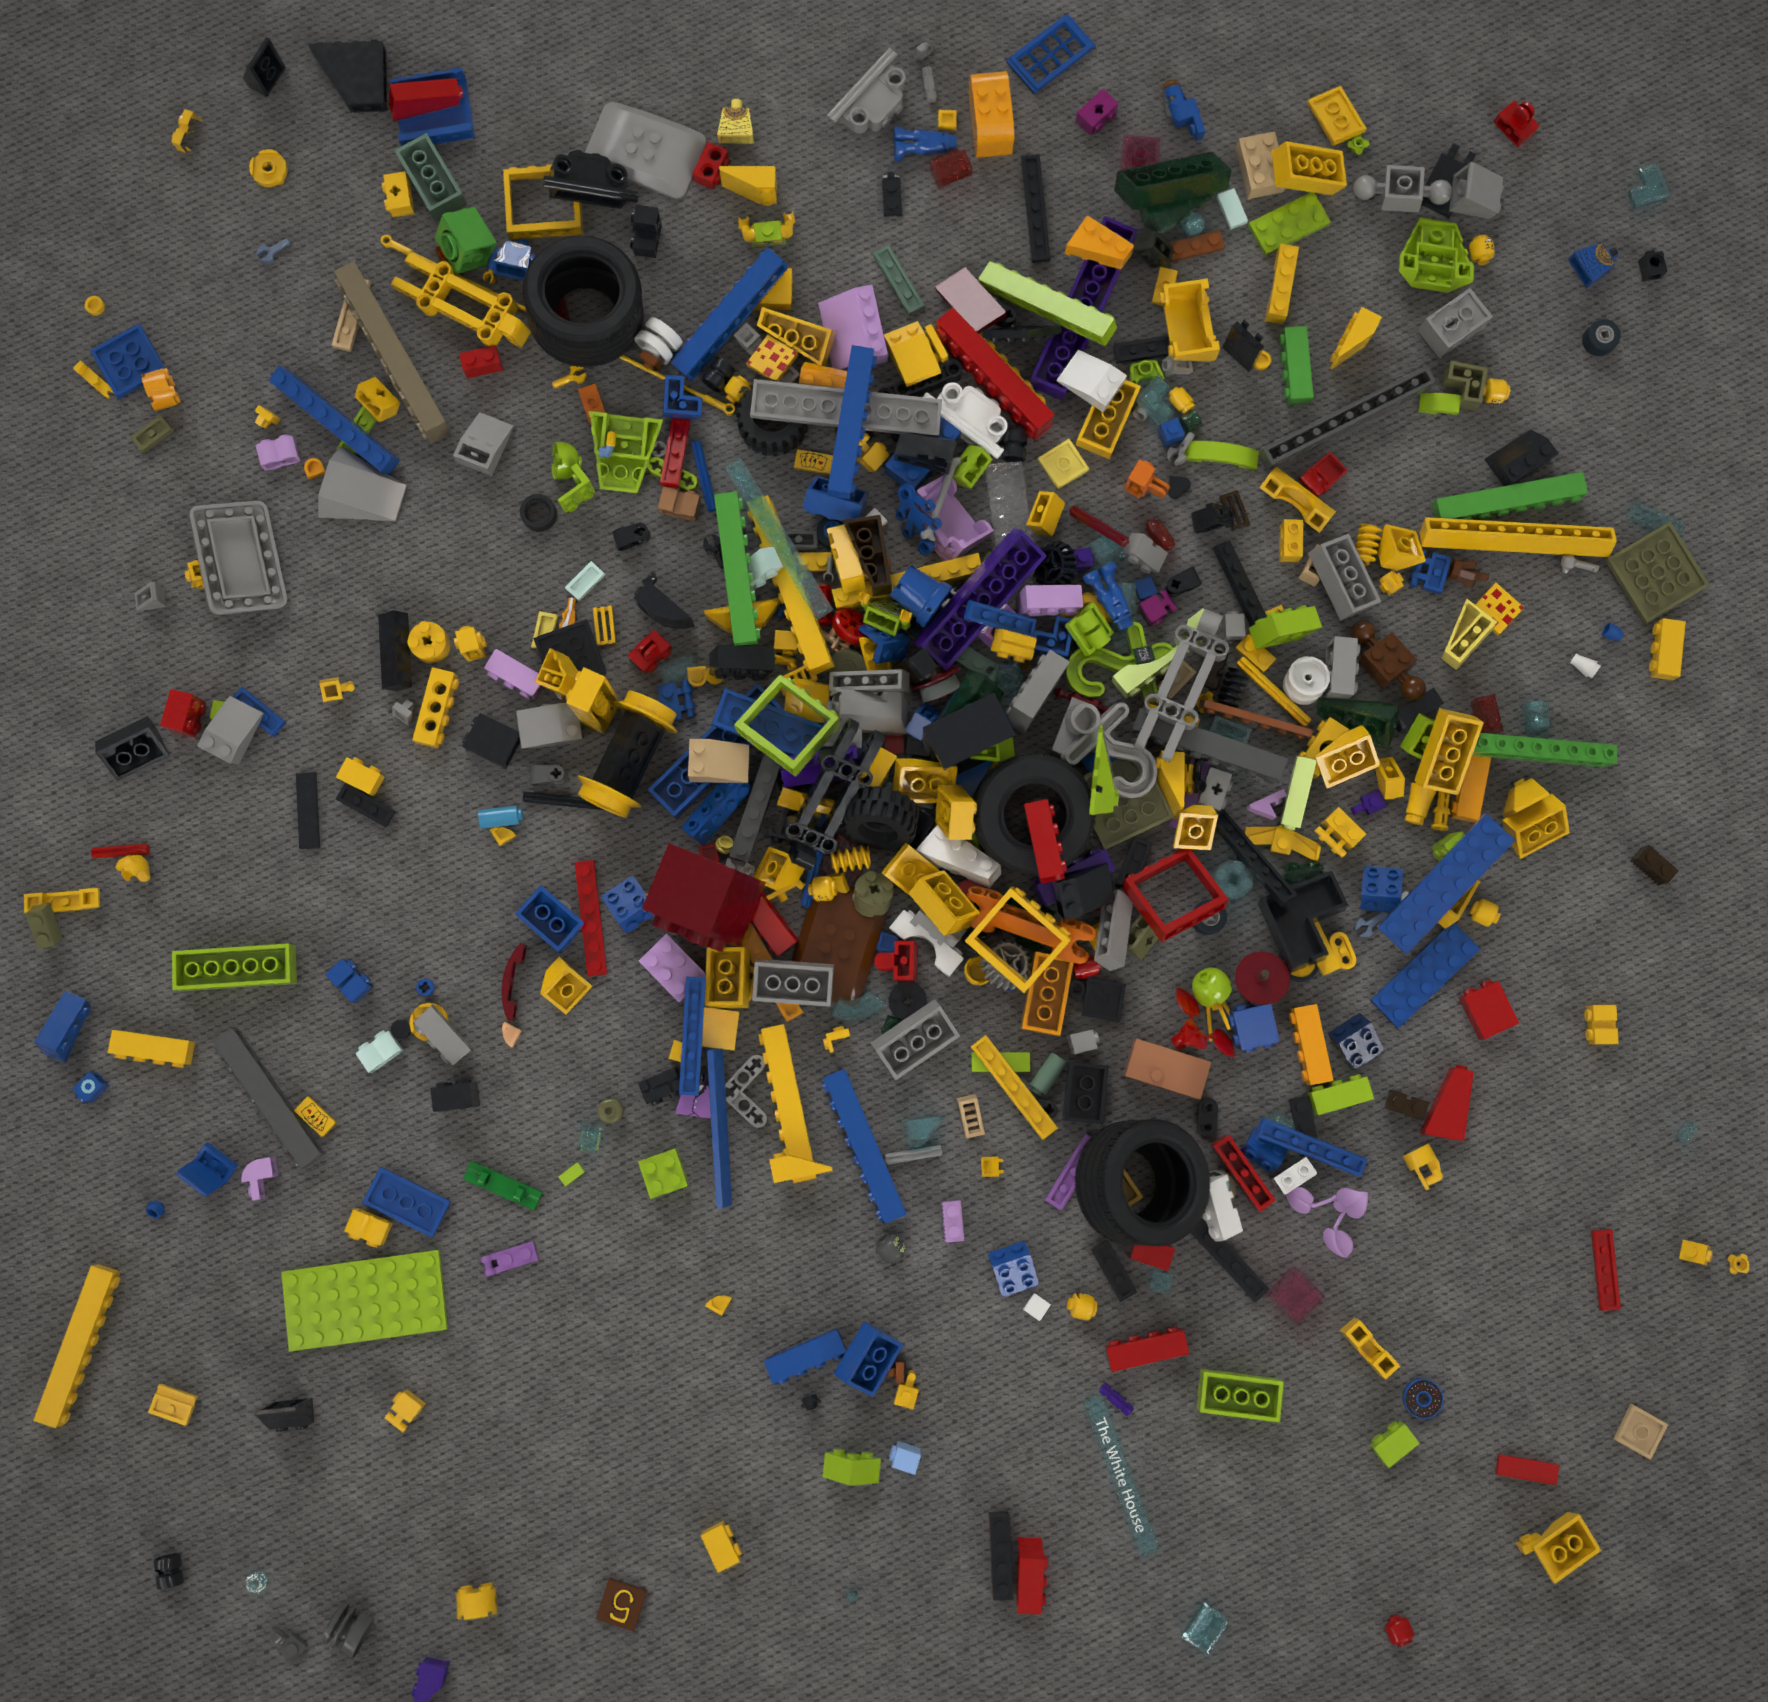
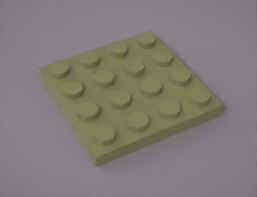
M1671 521L1605 559L1644 624L1710 585Z
M1122 759L1111 762L1114 777L1120 776L1127 782H1132L1137 777V767L1133 762ZM1093 771L1083 776L1090 789ZM1156 780L1151 790L1143 796L1128 799L1119 797L1118 807L1114 806L1113 812L1096 814L1094 830L1103 849L1107 850L1173 819L1174 815Z

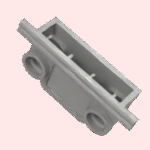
M888 48L827 114V117L834 123L839 121L858 134L864 133L868 128L872 131H880L883 127L886 128L890 124L891 118L895 114L898 115L903 109L902 91L904 90L905 73L902 69L890 64L897 57V53Z

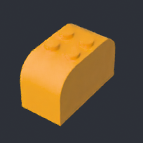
M1007 71L970 74L968 93L976 158L1012 155L1014 121Z

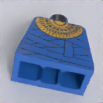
M1599 243L1575 251L1568 260L1585 288H1588L1612 269L1615 265L1613 259L1618 257V251L1615 247L1606 250L1605 246Z

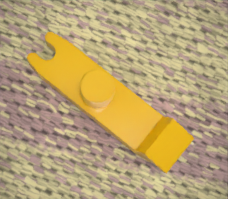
M81 360L73 367L77 373L106 398L110 399L109 392L114 394L111 387Z
M799 880L766 897L768 900L778 897L782 903L788 900L785 892L795 887L802 890L806 884Z

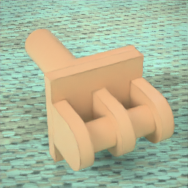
M833 627L829 633L821 629L824 639L833 644L831 649L834 653L841 649H850L849 643L842 640L839 636L836 638L837 634Z

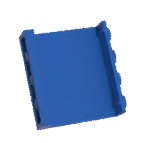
M452 68L441 72L434 71L423 75L415 74L410 77H397L390 80L391 84L456 78L458 86L461 85L463 97H460V104L457 106L398 120L400 129L398 139L401 147L426 133L433 145L475 138L467 82L462 68Z

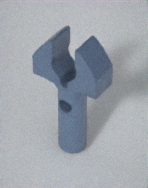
M285 238L272 247H266L265 244L259 246L256 255L260 257L264 253H268L260 261L265 264H271L275 261V254L289 246L291 242L288 238Z
M1380 911L1368 921H1364L1362 918L1356 921L1354 931L1361 926H1367L1365 932L1358 937L1366 938L1374 934L1372 927L1384 919L1387 913Z

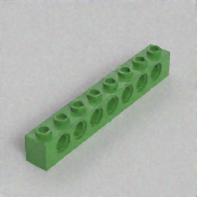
M1480 733L1472 756L1608 767L1617 764V745Z

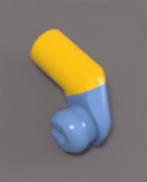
M610 431L607 433L606 447L599 448L600 457L609 458L616 444L615 432Z

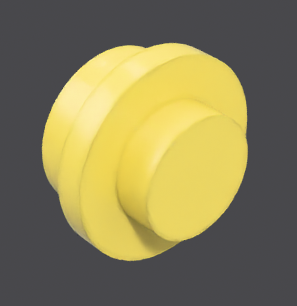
M721 836L715 842L716 849L720 853L729 854L734 843L733 839L729 836Z

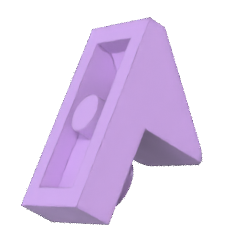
M1282 789L1249 804L1246 808L1252 813L1274 820L1276 815L1270 804L1275 807L1283 803L1282 799L1287 794Z

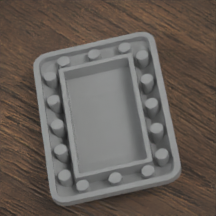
M609 102L602 110L585 153H598L601 156H606L610 160L611 165L620 164L625 167L628 173L626 182L674 199H681L688 190L693 177L692 173L705 148L706 138L698 131L663 117L620 103Z
M261 501L194 506L190 510L189 517L210 611L216 615L283 608L287 602V595L267 506Z

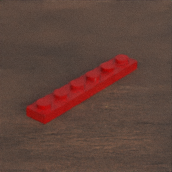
M595 861L575 862L581 920L585 923L582 927L587 976L606 975L607 965Z

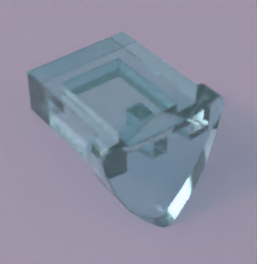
M582 1121L580 1125L582 1133L578 1149L581 1151L598 1152L604 1129Z

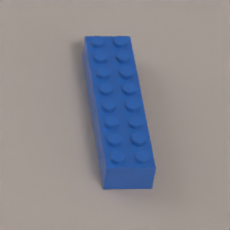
M756 683L744 696L757 700L765 690ZM774 699L768 703V705L784 710ZM712 726L700 738L747 744L749 749L753 746L745 738ZM689 749L647 789L676 820L714 784L712 782H690L688 778Z

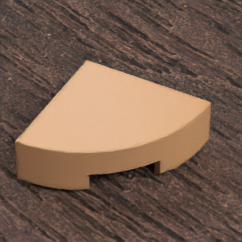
M504 1022L502 1026L504 1040L513 1048L522 1030Z

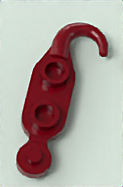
M1062 688L1054 689L1053 694L1056 695V698H1066L1069 700V703L1073 697L1094 705L1102 714L1109 709L1101 706V702L1098 700L1090 699L1089 701L1084 699L1083 695L1073 692L1068 694Z

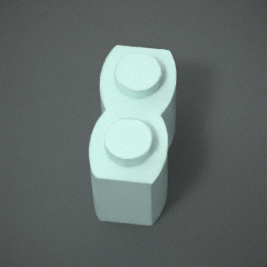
M383 1030L374 1036L375 1040L370 1044L366 1042L358 1047L359 1051L356 1055L368 1073L375 1072L404 1051L391 1031L385 1032Z

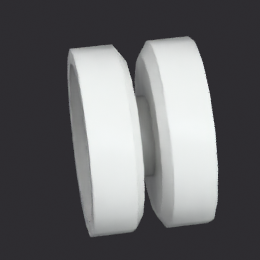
M650 317L644 325L646 331L640 330L634 338L635 342L642 350H645L658 358L664 365H667L673 358L672 352H677L683 342L678 334L668 325L657 318Z
M1305 656L1298 658L1292 663L1283 679V689L1286 696L1291 701L1301 705L1315 703L1321 698L1330 682L1328 667L1315 657Z

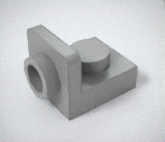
M1169 356L1162 360L1165 378H1169L1173 374L1189 375L1193 372L1191 361L1173 360Z

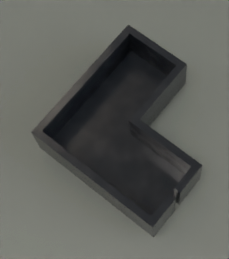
M1332 870L1290 886L1296 892L1297 897L1282 907L1270 894L1261 897L1258 902V906L1289 973L1303 969L1307 964L1310 966L1321 962L1329 955L1315 922L1344 912L1348 906Z

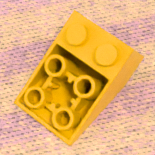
M1363 307L1359 313L1355 312L1329 360L1332 362L1329 369H1334L1363 349L1373 336L1382 316Z

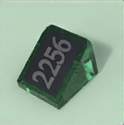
M1151 645L1132 649L1136 665L1155 661Z

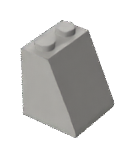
M1470 162L1453 176L1449 211L1491 219L1501 209L1500 197L1504 188L1502 184L1503 177L1476 163Z

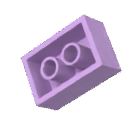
M665 934L639 960L679 1003L685 1000L686 976L706 978V973L668 934Z

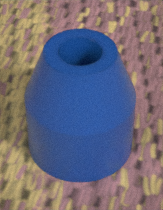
M1611 622L1607 623L1602 631V636L1610 640L1620 641L1624 635V632Z

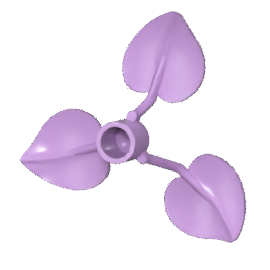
M1300 1186L1286 1194L1291 1207L1297 1212L1304 1214L1309 1213L1311 1207L1316 1208L1334 1201V1208L1341 1212L1333 1230L1330 1228L1324 1230L1323 1240L1326 1246L1336 1255L1347 1258L1353 1251L1352 1239L1347 1233L1337 1228L1345 1213L1355 1219L1361 1218L1364 1215L1368 1204V1192L1342 1188L1337 1192V1195L1315 1204L1313 1203L1314 1198L1312 1194Z

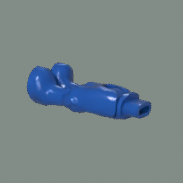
M899 126L893 127L895 162L901 161L906 153L918 155L939 154L957 149L956 135H948V132L942 133L922 129L909 131ZM913 140L915 141V143H906L903 141Z
M1111 562L1100 568L1099 571L1094 570L1082 578L1086 584L1094 588L1097 601L1101 603L1106 613L1113 620V624H1117L1119 630L1122 631L1134 624L1130 618L1132 615L1129 612L1122 588L1114 579V572L1117 566L1115 562ZM1100 575L1105 581L1108 587V591L1104 588L1100 579Z

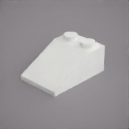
M1078 350L1057 379V382L1101 412H1104L1125 382L1127 375L1111 364Z

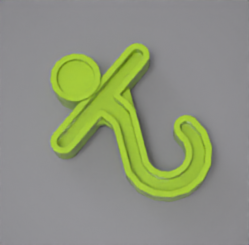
M1133 622L1134 625L1126 629L1130 656L1124 657L1103 647L1095 650L1089 656H1085L1081 649H1077L1070 657L1069 664L1065 669L1066 682L1070 690L1083 695L1084 699H1099L1104 694L1105 687L1101 682H1090L1083 677L1082 667L1084 665L1094 663L1117 673L1127 665H1139L1158 660L1168 654L1173 647L1165 642L1156 643L1150 648L1153 660L1138 663L1134 649L1147 647L1142 625L1138 622ZM1156 681L1149 686L1145 684L1140 688L1143 702H1145V698L1148 695L1158 693Z

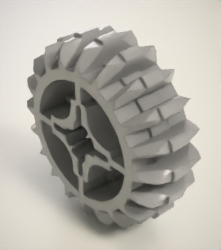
M1006 939L1004 942L1001 940L992 950L1006 963H1011L1010 966L1028 980V977L1031 975L1030 969L1032 968V964L1029 963L1031 957H1026L1028 951H1022V945L1016 946V941L1010 943L1009 939ZM981 956L980 965L984 966L981 972L986 973L984 979L990 978V984L996 983V989L1002 986L1004 991L1008 988L1012 991L1016 988L1011 981Z

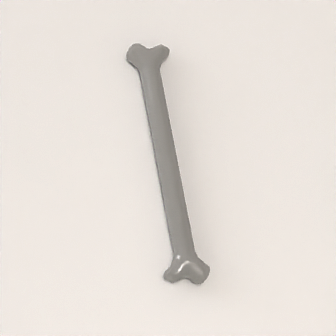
M959 457L953 458L949 475H945L935 503L936 508L931 514L933 519L939 517L955 469L962 463ZM929 525L920 534L922 539L936 540L934 530Z

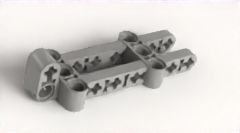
M1204 609L1197 629L1188 625H1180L1176 629L1174 642L1178 645V648L1158 693L1150 694L1145 698L1144 711L1148 715L1134 745L1135 748L1143 751L1157 719L1175 725L1161 759L1170 762L1184 730L1195 728L1198 714L1193 709L1214 662L1224 660L1229 650L1226 641L1215 637L1223 618L1222 615ZM1186 633L1188 638L1181 639L1178 634ZM1203 640L1206 645L1203 647L1198 646L1196 641ZM1220 647L1224 650V653L1217 654L1214 649ZM1189 650L1204 656L1205 659L1185 704L1181 705L1167 699V696ZM1155 701L1158 707L1150 708L1148 702ZM1174 709L1176 714L1170 716L1166 713V710ZM1191 716L1194 722L1186 723L1184 717Z

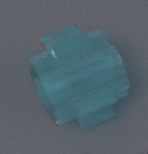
M1191 212L1183 217L1184 220L1181 221V228L1187 236L1192 235L1194 237L1203 232L1202 229L1205 228V222L1198 212L1195 214Z

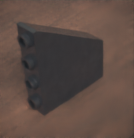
M354 40L352 42L335 41L334 43L317 42L309 44L314 58L351 113L388 111L386 48L382 41Z

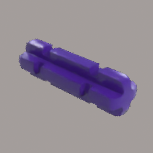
M1107 1383L1102 1384L1099 1392L1103 1396L1106 1395V1399L1115 1407L1121 1408V1412L1125 1416L1130 1415L1134 1407L1129 1402L1126 1403V1400L1115 1390L1112 1391L1110 1385Z

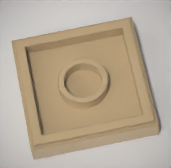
M1630 1404L1613 1439L1651 1460L1668 1424Z

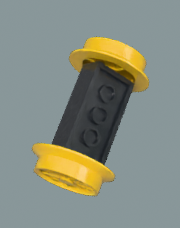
M630 690L623 701H614V705L624 711V714L593 778L589 779L580 775L577 777L582 783L577 794L579 797L623 818L628 817L632 808H641V805L632 798L664 732L677 734V730L672 725L677 716L676 712L648 696Z

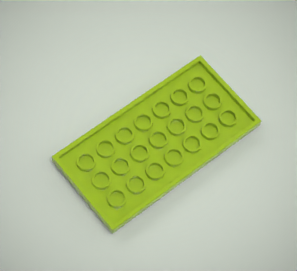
M440 1249L281 1272L289 1352L448 1329Z

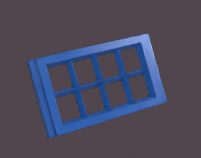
M1066 14L1009 57L1006 63L1031 92L1035 94L1095 48V44L1069 14ZM1063 25L1072 34L1064 42L1055 33ZM1050 35L1060 44L1052 51L1043 42ZM1074 38L1083 47L1076 54L1066 45ZM1039 44L1048 53L1041 60H1038L1031 52ZM1062 47L1071 56L1063 64L1054 55ZM1026 54L1035 62L1028 70L1019 62V59ZM1049 57L1059 66L1051 73L1042 65ZM1037 66L1047 75L1039 82L1030 74Z

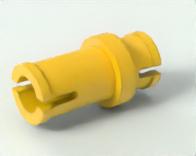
M1185 764L1184 795L1186 791V795L1193 794L1192 787H1194L1193 765L1189 764V767H1187V764Z

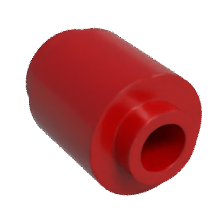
M1094 956L1088 957L1086 963L1073 964L1072 970L1076 979H1085L1099 974V970L1102 968L1099 963L1094 961Z

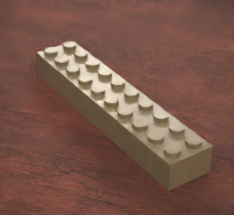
M353 261L335 270L334 273L337 278L334 281L342 297H344L359 327L363 330L367 341L371 344L375 355L380 360L383 369L392 381L395 390L400 395L404 406L408 409L423 439H428L430 444L450 434L443 416L355 262Z

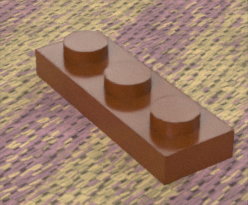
M1220 230L1169 243L1173 247L1171 263L1221 251L1225 248Z

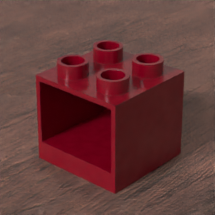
M668 843L642 910L655 915L651 925L667 932L685 937L684 939L695 944L723 952L726 943L740 947L766 882Z

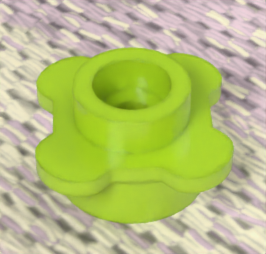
M1361 134L1355 136L1347 143V147L1357 155H1361L1364 148L1369 146V141L1363 139Z

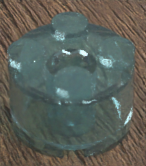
M1227 861L1218 866L1212 874V878L1229 901H1235L1245 896L1253 886L1252 873L1241 861ZM1234 878L1235 882L1229 884L1228 880Z

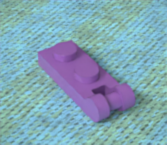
M531 1241L481 1257L480 1260L481 1263H484V1274L487 1277L537 1261L539 1257L535 1243ZM497 1259L498 1267L493 1268L491 1260Z

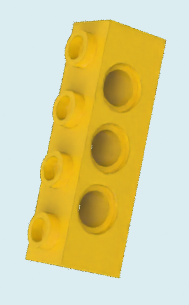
M432 667L412 739L416 744L439 749L440 744H443L445 737L443 733L444 726H447L449 723L448 711L449 708L453 707V693L459 686L458 676L454 672ZM446 687L445 693L438 694L439 688ZM436 705H441V710L434 713L433 708ZM436 723V728L433 731H429V725Z

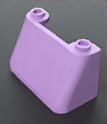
M945 475L916 490V494L926 501L933 500L936 503ZM953 478L938 517L942 521V527L934 531L936 538L933 541L935 543L934 551L943 562L964 556L994 532L991 525L985 520H979L975 523L956 499L954 494L957 491V483ZM916 503L919 510L931 517L932 511L929 513L925 512L923 507ZM907 506L906 510L910 513V508ZM923 522L924 528L926 530L928 525Z

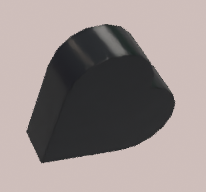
M1170 476L1169 497L1178 499L1182 493H1186L1191 486L1190 480L1185 477Z

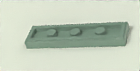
M887 245L874 252L873 257L908 316L924 309V303L891 247Z

